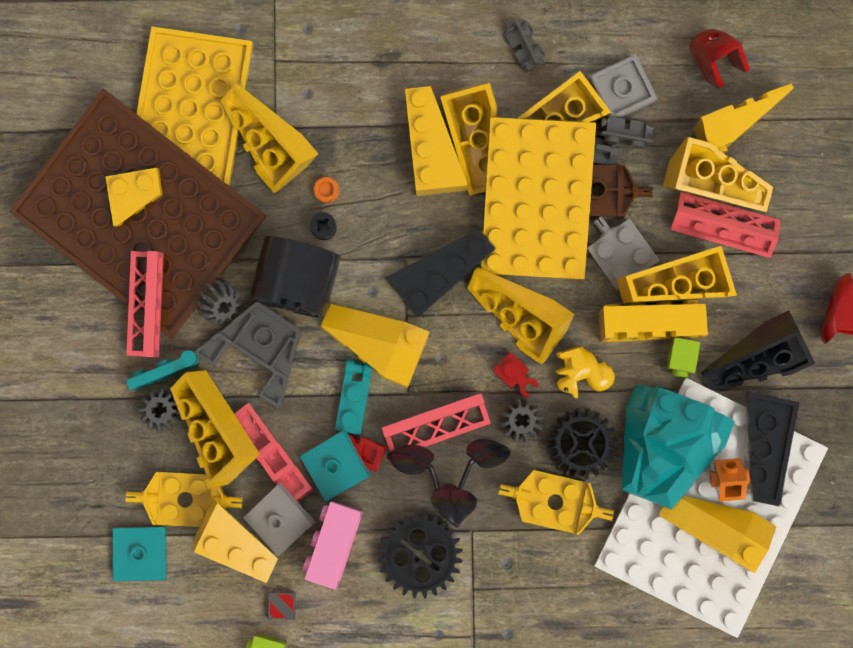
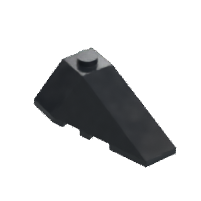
M787 311L765 321L704 369L701 375L709 389L717 391L741 386L746 380L757 378L758 381L767 380V376L781 373L782 377L792 375L815 364L790 311Z

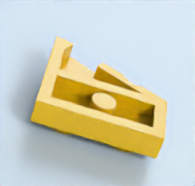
M158 168L106 176L112 221L115 227L121 226L133 214H137L148 203L155 201L163 195Z

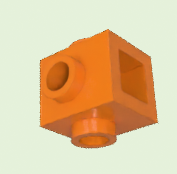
M741 458L714 460V471H710L709 479L711 487L716 488L719 502L746 500L747 484H750V475L748 468L744 469Z

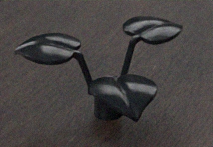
M478 439L468 444L466 454L471 459L467 463L458 488L450 483L444 484L442 488L439 487L434 467L430 464L434 460V454L423 446L404 445L389 452L386 459L391 462L395 469L409 475L420 474L427 468L430 471L435 492L431 497L432 505L443 518L458 528L462 521L477 506L476 497L470 492L462 490L472 465L477 463L482 468L497 467L509 458L511 450L501 443L488 439Z

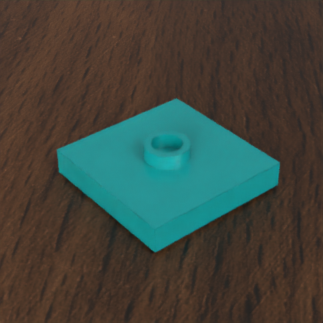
M346 430L300 456L325 502L371 476Z
M167 527L113 528V581L167 580Z

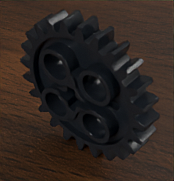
M414 512L413 520L411 521L406 515H403L404 523L401 525L395 520L394 525L396 529H386L390 537H381L380 539L386 544L385 547L378 548L379 552L384 553V557L377 560L386 565L380 572H389L390 575L385 581L394 580V590L402 586V595L404 596L408 590L412 591L413 598H416L418 592H422L425 599L429 590L437 596V587L440 586L443 590H447L444 582L447 580L454 583L451 573H460V570L455 567V563L463 562L462 559L456 557V554L463 551L462 548H455V544L460 541V538L452 539L451 535L455 529L446 531L447 521L442 522L440 525L437 524V515L434 516L432 521L428 520L427 512L424 513L422 519H419L417 513ZM415 529L423 530L426 535L425 541L421 544L413 543L410 538L411 532ZM401 540H406L418 551L422 548L425 549V556L439 566V570H434L422 559L418 562L415 561V553L406 548L401 543ZM437 545L443 546L446 549L445 558L442 560L434 559L431 555L433 547ZM399 550H404L409 554V561L404 565L396 563L394 559V554ZM418 567H426L430 571V577L426 581H420L415 577V571Z

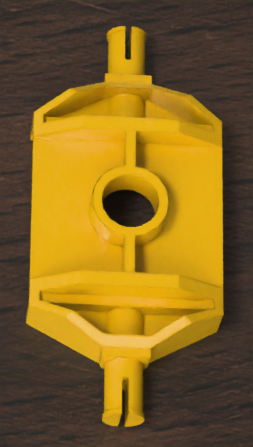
M533 470L519 487L500 484L499 487L509 490V492L499 490L498 495L512 497L516 500L522 522L579 535L593 518L598 517L610 521L613 516L604 515L603 513L613 515L614 510L601 508L599 505H596L591 483ZM554 494L559 495L563 501L562 506L557 510H553L548 506V499Z
M156 472L145 491H127L126 496H135L136 498H125L126 503L143 504L152 525L200 527L213 498L225 509L227 507L242 509L243 505L232 503L243 502V497H227L228 495L224 494L222 486L208 489L205 482L208 479L206 474ZM184 492L192 495L193 502L189 507H183L179 503V496Z

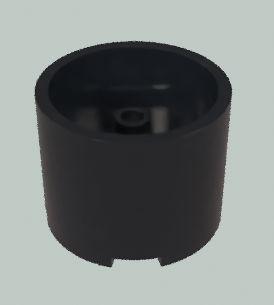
M265 236L249 299L273 308L277 307L296 314L323 319L327 313L341 256L304 242L275 236Z

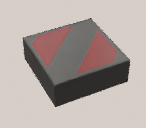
M269 592L268 620H295L296 592Z

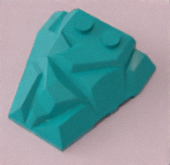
M635 384L626 407L622 491L672 510L693 486L701 473L705 472L710 466V463L717 454L721 453L726 447L735 421L724 414L714 411V408L707 404L661 387L651 388Z

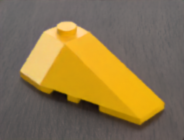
M490 82L456 89L440 96L458 159L468 184L469 196L486 192L490 117H497V104Z
M238 83L234 84L221 99L234 128L240 131L245 141L243 146L246 152L250 151L256 163L254 168L257 174L273 193L278 192L300 174L318 155L317 151L301 133Z
M686 137L669 160L663 187L767 212L773 187L753 172L739 165L732 157L718 150L719 148L712 143Z
M479 267L474 270L467 288L487 312H492L501 322L499 326L504 332L508 330L517 340L515 343L517 347L541 365L566 334L575 315L555 300Z
M683 496L672 510L662 507L658 514L664 520L752 573L757 571L767 554L777 527L754 512L688 496Z

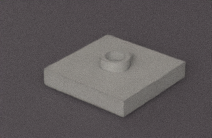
M636 54L588 77L596 93L611 111L607 116L623 118L658 100Z
M281 483L243 517L277 557L316 523Z

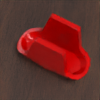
M712 28L697 34L690 42V51L706 81L717 88L724 86L715 63L720 58L727 55L733 67L743 72L750 70L742 43L727 32ZM716 37L718 38L717 40H715V41H713V42L707 43L709 40H711V39H713V38H716Z
M850 273L841 276L834 286L820 331L821 340L824 344L829 342L836 333L853 335V279Z

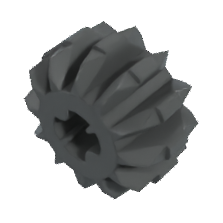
M217 279L214 280L212 285L206 283V289L199 291L201 297L195 300L198 306V313L209 323L214 324L216 322L221 325L225 319L231 321V315L238 313L236 307L242 304L239 299V291L230 282L225 280L221 282Z
M160 388L157 396L155 391H149L151 400L145 397L141 399L143 403L147 404L146 408H138L139 412L146 413V415L140 418V421L143 423L149 421L147 429L152 430L156 426L157 433H162L164 426L168 431H172L171 421L176 424L181 422L180 419L175 417L176 414L180 413L176 409L175 400L172 401L174 399L172 392H169L166 396L165 389ZM161 404H164L162 407L166 408L167 411L162 413L161 418H159L160 414L156 413V408H160Z
M516 399L517 409L510 403L506 404L511 414L501 412L500 416L508 418V421L499 423L500 427L508 425L510 429L504 432V435L507 437L513 431L515 433L512 438L513 442H517L519 434H522L523 443H527L528 437L526 433H529L533 439H536L537 434L532 429H543V426L536 424L535 421L543 420L544 416H534L533 413L537 412L540 407L536 405L532 410L528 409L531 404V400L528 399L524 407L521 406V400ZM516 415L521 417L527 416L528 420L526 423H528V426L526 428L523 425L516 426Z

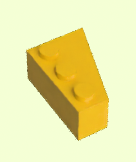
M212 499L191 544L193 552L267 583L278 558L216 499Z

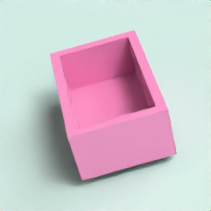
M335 501L330 502L329 505H324L319 519L323 521L321 531H315L311 546L315 547L313 555L307 556L302 572L306 573L305 580L332 589H336L339 586L363 514L362 510Z

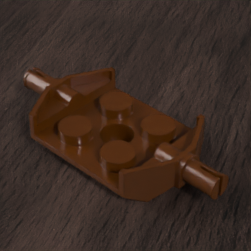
M593 165L592 184L598 183L602 185L604 193L598 197L591 194L589 216L624 218L634 198H653V187H638V184L634 183L625 165Z

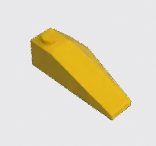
M791 83L759 96V100L756 102L753 98H749L737 105L735 109L733 105L705 115L699 119L693 131L698 140L712 143L719 148L718 150L726 153L728 151L727 147L785 98L794 87Z
M330 304L321 324V328L344 347L347 346L356 353L361 361L367 362L383 379L406 388L410 384L430 333L407 322Z

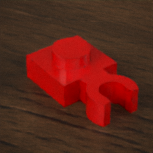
M511 352L493 369V372L510 389L517 384L521 395L525 398L530 396L525 391L526 384H532L536 389L539 387L535 379L525 376L529 369Z
M347 433L365 466L374 472L378 471L387 446L365 436L361 437L360 442H358L353 434Z

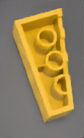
M579 71L518 118L594 122L602 117H606L611 111L582 72Z
M431 86L405 89L416 196L467 191V181Z
M722 246L710 248L616 279L624 304L716 299L737 296Z
M698 300L682 301V305H672V301L657 302V305H646V303H631V306H620V304L604 305L598 312L600 343L673 339L674 337L682 339L704 338L708 335L706 304H698Z
M207 371L186 372L170 389L182 420H186L189 427V433H187L191 443L194 442L199 454L197 461L200 468L204 467L208 479L205 482L208 489L229 485L260 453Z

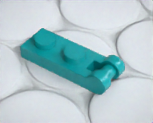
M187 350L181 354L178 360L171 362V359H166L156 364L157 368L147 372L145 368L132 373V378L126 380L129 390L135 392L196 367L200 359L194 352Z
M347 359L335 431L342 432L346 430L347 433L361 435L373 369L367 362L361 364L355 363L353 359ZM353 373L363 374L362 382L353 381Z

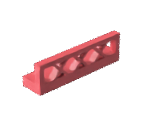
M680 192L677 210L670 230L771 258L779 239L780 220ZM684 203L694 205L696 208L684 206ZM711 211L719 212L721 215H715ZM736 218L744 219L746 223L740 222ZM763 224L766 226L773 227V229H765L761 225Z
M131 251L126 356L159 357L164 253ZM138 257H147V271L144 275L137 268ZM144 281L146 283L145 299L142 301L136 294V287ZM143 307L145 309L144 325L141 327L135 320V313ZM142 333L144 335L143 351H134V339Z
M480 393L382 427V431L391 452L395 449L391 436L400 433L411 438L408 445H411L414 439L420 442L415 445L426 447L489 425L491 422L482 394ZM479 406L484 421L473 424L464 419L469 409ZM464 411L462 418L454 415ZM449 416L460 420L456 430L450 433L440 428L443 419ZM440 420L437 426L430 424L431 422ZM462 422H464V423L470 425V426H467V427H464V428L459 429L460 426H461V424H462ZM428 425L435 429L430 440L423 441L415 437L420 426ZM415 428L412 435L406 432ZM438 431L444 433V435L435 437Z

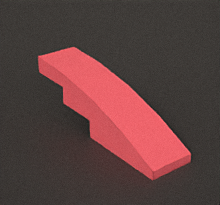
M250 403L234 413L260 453L256 459L261 463L273 482L277 485L281 483L297 502L314 491Z

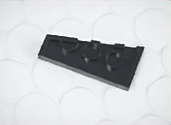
M477 229L385 277V279L412 311L420 317L497 248L481 229Z
M746 392L751 501L780 507L800 402Z

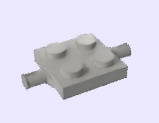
M603 216L593 222L602 235L587 250L616 291L619 290L617 278L648 269L660 261L630 218L613 228L609 227Z

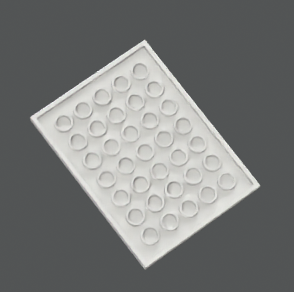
M685 378L677 394L713 407L714 411L726 415L734 420L735 424L726 447L721 453L717 454L710 463V466L705 472L701 473L684 496L758 514L777 526L770 548L755 573L749 572L658 516L663 506L628 494L594 566L738 638L828 448L794 431L780 507L751 501V483L747 484L746 500L719 502L716 488L711 487L709 479L710 471H714V460L741 458L744 469L748 468L750 475L746 407Z

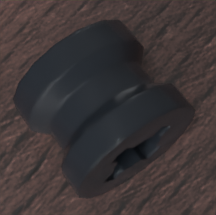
M326 212L317 213L310 221V229L317 239L327 241L335 236L337 225L330 214Z

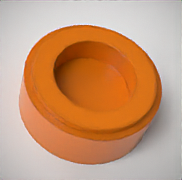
M322 177L315 182L313 192L319 202L329 204L338 198L339 186L333 178Z

